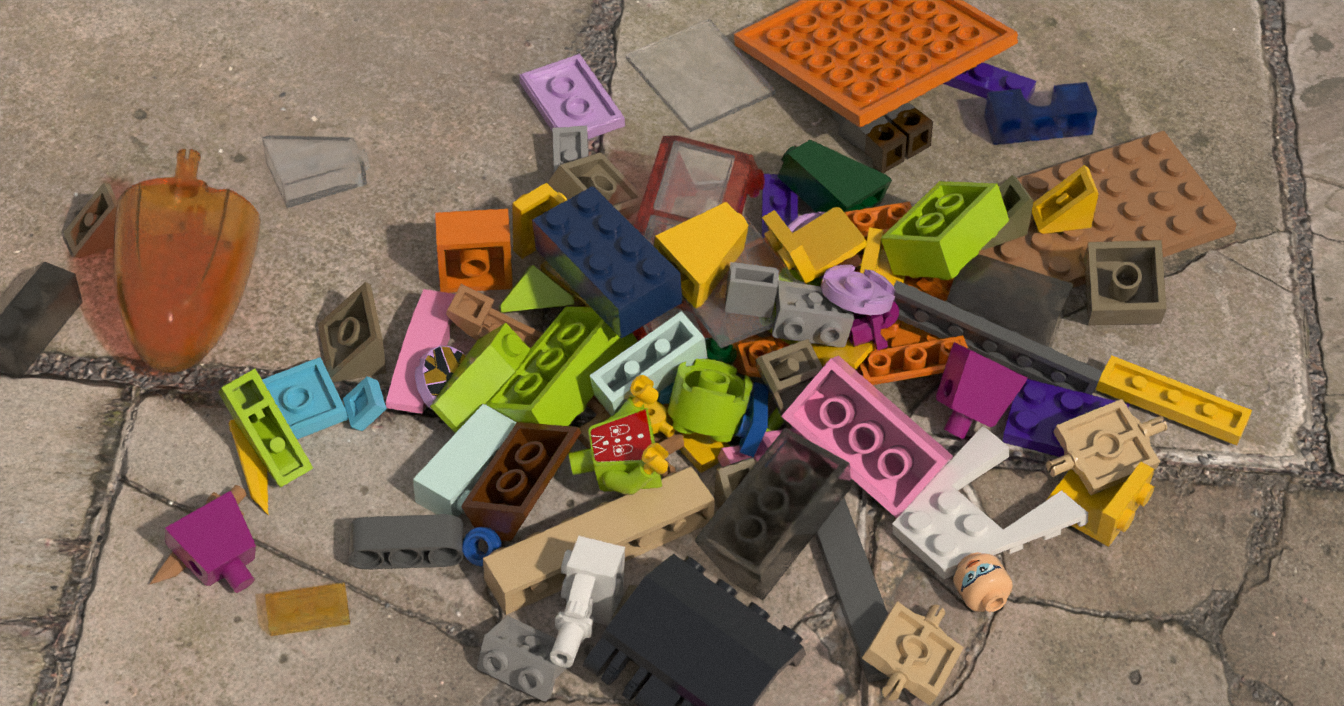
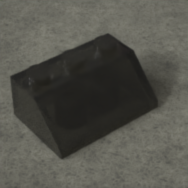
M978 254L954 278L947 302L1052 348L1074 284Z
M43 262L21 273L0 297V371L21 379L83 303L76 273Z

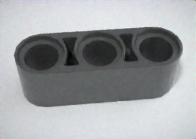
M454 515L362 517L350 523L348 561L352 566L359 569L449 567L457 565L463 560V522Z

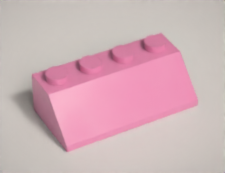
M840 356L833 357L826 363L782 415L788 423L896 518L903 513L953 458L952 454Z

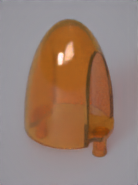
M181 149L177 152L174 177L149 179L127 188L118 199L114 225L113 275L121 321L126 335L139 357L154 370L167 374L183 372L198 364L212 351L228 329L242 300L252 271L261 227L260 215L247 199L228 188H211L205 181L197 179L201 155L193 149L189 150L188 159L185 158L186 149Z

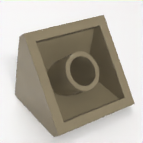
M364 282L318 324L326 368L333 382L386 374L383 339L371 284Z

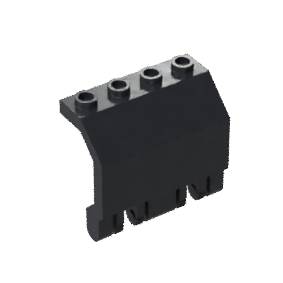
M673 553L643 578L606 627L602 637L586 657L583 667L596 677L602 675L601 680L610 685L618 679L623 669L631 660L640 668L626 684L622 696L629 701L636 697L633 702L635 706H756L778 674L790 663L797 667L805 657L806 652L804 647L800 645L803 638L785 625L778 629L767 621L770 615L754 602H750L747 607L735 598L738 592L722 579H718L714 583L703 575L706 569L690 556H686L682 560Z

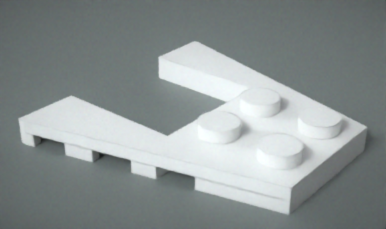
M983 426L892 523L893 534L941 578L947 579L955 575L958 563L967 555L977 552L992 555L1003 551L1009 554L1023 549L1024 543L1042 537L1044 540L1058 536L1061 534V529L1076 523L1079 527L1088 523V512L1061 490L1005 529L998 526L958 491L1009 457V447Z

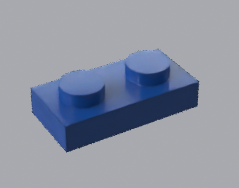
M757 382L753 383L746 412L743 414L738 430L735 433V436L740 437L739 453L751 457L755 456L768 428V389L766 385Z

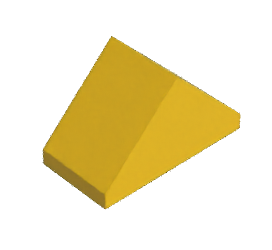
M1083 165L1033 202L1032 215L1040 233L1048 234L1092 227L1099 193L1087 166Z

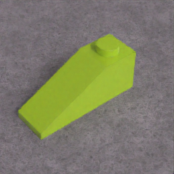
M507 323L502 324L476 341L430 407L456 433L482 404H486L513 375L530 351V348Z
M256 369L221 387L218 391L220 397L279 488L314 469Z

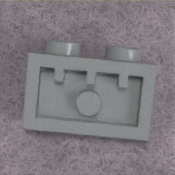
M778 280L775 297L776 318L772 328L773 337L794 341L808 339L810 343L845 347L854 321L853 312L830 302L823 295L820 286Z
M508 615L484 635L477 664L478 670L544 702L552 695L555 679L567 669L555 665L550 660V653L556 638Z

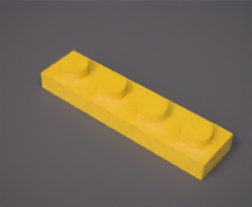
M1112 355L1096 387L1097 391L1117 399H1123L1125 402L1236 446L1252 413V410Z

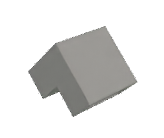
M730 262L724 312L771 318L777 292L779 270L774 267Z

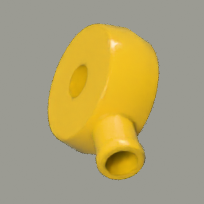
M657 401L650 405L644 403V408H648L653 434L662 432L667 438L672 437L675 429L667 423L666 408Z

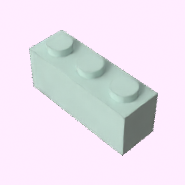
M682 311L592 373L590 380L594 396L612 416L618 412L629 397H635L631 393L630 387L633 380L639 375H645L654 383L653 388L659 393L675 381L678 366L682 362L686 361L687 367L694 365L695 359L708 358L704 336Z
M482 404L413 478L415 502L436 515L448 514L459 517L461 513H465L461 505L517 422Z

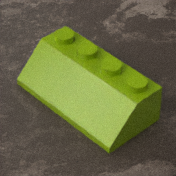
M565 307L530 348V351L513 375L485 405L515 422L569 426L575 417L585 410L586 404L594 395L590 375L638 341L633 333L621 339L591 307Z

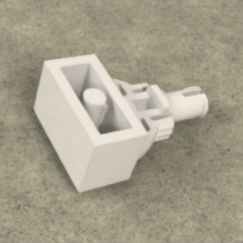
M578 536L573 551L567 550L565 552L561 573L566 574L561 590V598L566 599V608L564 612L559 611L556 615L555 627L558 630V635L550 653V660L555 665L565 668L571 667L580 643L584 639L590 638L593 633V622L608 626L612 621L611 618L624 595L625 547Z

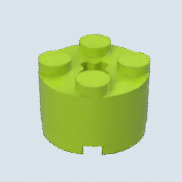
M695 359L694 365L687 367L686 361L682 362L678 366L668 405V414L674 420L673 428L684 434L696 432L708 435L719 442L731 441L733 434L738 430L743 414L746 412L753 386L752 381L747 375L742 380L736 376L737 368L720 361Z

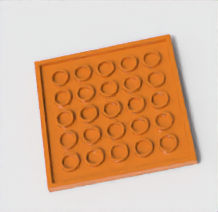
M800 0L735 33L734 42L735 46L861 128L1018 44V34L1015 30L963 0Z

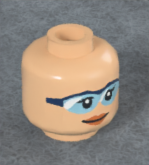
M977 552L967 555L958 563L953 578L954 585L965 604L971 610L994 612L1006 604L1013 585L1009 574L999 559L992 554Z

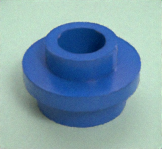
M477 527L470 530L463 540V553L467 560L476 566L483 567V558L490 555L494 550L502 548L499 536L488 527ZM480 539L485 540L488 544V551L486 553L479 549Z

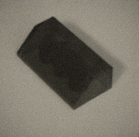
M784 428L695 538L696 544L731 583L764 600L851 489L850 463Z

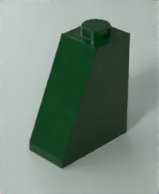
M808 140L798 147L795 145L790 147L781 158L783 164L777 175L783 183L816 213L827 212L835 207L841 208L843 212L875 207L882 202L892 181L888 175L813 140Z

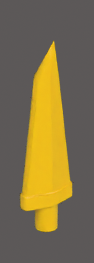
M232 419L228 423L229 431L232 432L251 499L268 515V471L235 420Z

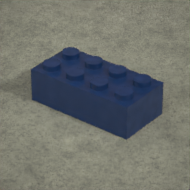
M594 186L532 219L536 250L621 339L682 303L681 273Z

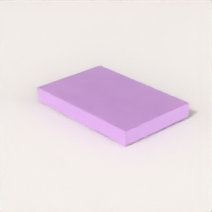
M580 54L519 75L521 86L551 130L558 127L587 126L588 139L625 126V117Z

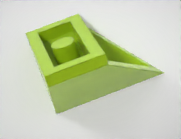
M531 265L500 303L499 312L574 305V299L538 268Z

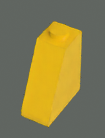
M727 202L655 236L654 247L681 273L682 295L695 309L703 305L728 272L730 262H735L744 251L749 225L740 213H737Z

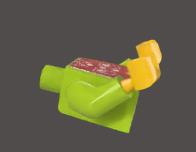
M645 375L637 376L630 387V391L635 397H629L617 413L604 422L592 425L588 429L591 448L569 452L573 475L595 471L599 489L604 492L616 491L633 495L640 489L663 487L661 474H664L668 469V462L664 459L668 457L669 452L660 444L655 443L648 408H644L643 405L644 403L648 405L653 404L658 399V391L653 388L654 383Z

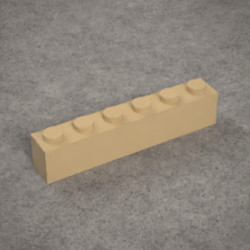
M692 466L680 472H671L661 479L663 487L640 489L633 495L627 494L614 501L603 502L589 512L577 517H569L559 525L543 532H535L525 540L507 548L503 547L494 550L490 555L483 558L484 581L505 615H508L562 590L566 574L561 573L562 561L567 550L573 551L578 536L625 547L626 562L713 523L715 499Z

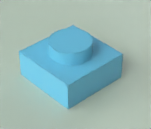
M368 376L343 398L351 427L360 431L367 428L387 409L378 380Z

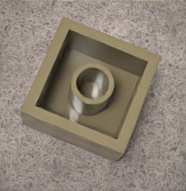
M1162 240L1088 242L1084 256L1088 326L1161 324L1167 309Z

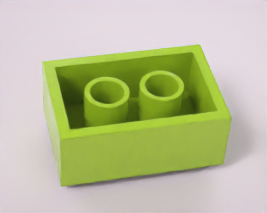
M939 181L881 237V241L893 275L949 280L956 277L959 271L972 258L976 257L979 251L992 238L996 237L998 232L1010 220L998 183Z

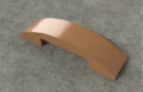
M463 284L460 285L447 309L446 315L476 341L504 323H507L529 348L543 334L491 308L494 299Z

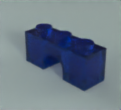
M1087 82L1054 85L1051 103L1048 106L1030 104L1025 100L1021 89L988 92L984 118L993 145L1093 135L1098 110Z

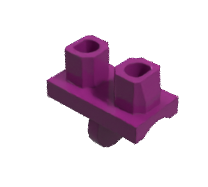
M893 302L890 311L881 315H865L853 312L854 321L848 336L852 345L856 347L873 341L877 351L887 348L888 344L881 335V329L888 328L897 321L899 307L896 302Z

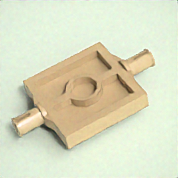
M1120 399L1058 424L1053 433L1062 446L1065 455L1047 461L1048 472L1051 471L1050 475L1052 477H1055L1072 469L1079 475L1092 496L1125 482L1140 462L1157 469L1160 460L1151 447L1149 437L1166 431V421H1163L1164 418L1159 415L1154 419L1141 423L1131 414L1123 399Z
M897 601L864 653L863 660L889 677L887 684L882 689L884 697L893 689L888 700H897L904 687L930 706L939 695L964 649L963 646L948 637L938 627L945 616L943 608L935 616L940 607L939 605H931L924 617L912 612Z

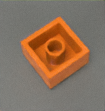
M508 209L435 213L440 292H457L461 284L475 291L513 288Z

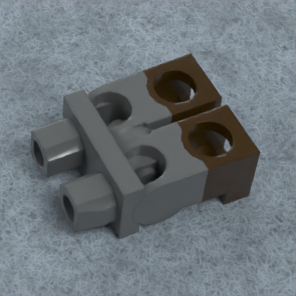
M909 102L861 128L831 109V115L839 122L838 135L844 140L847 139L851 145L859 147L873 160L872 167L881 173L889 171L903 163L905 158L910 159L931 146L933 121Z

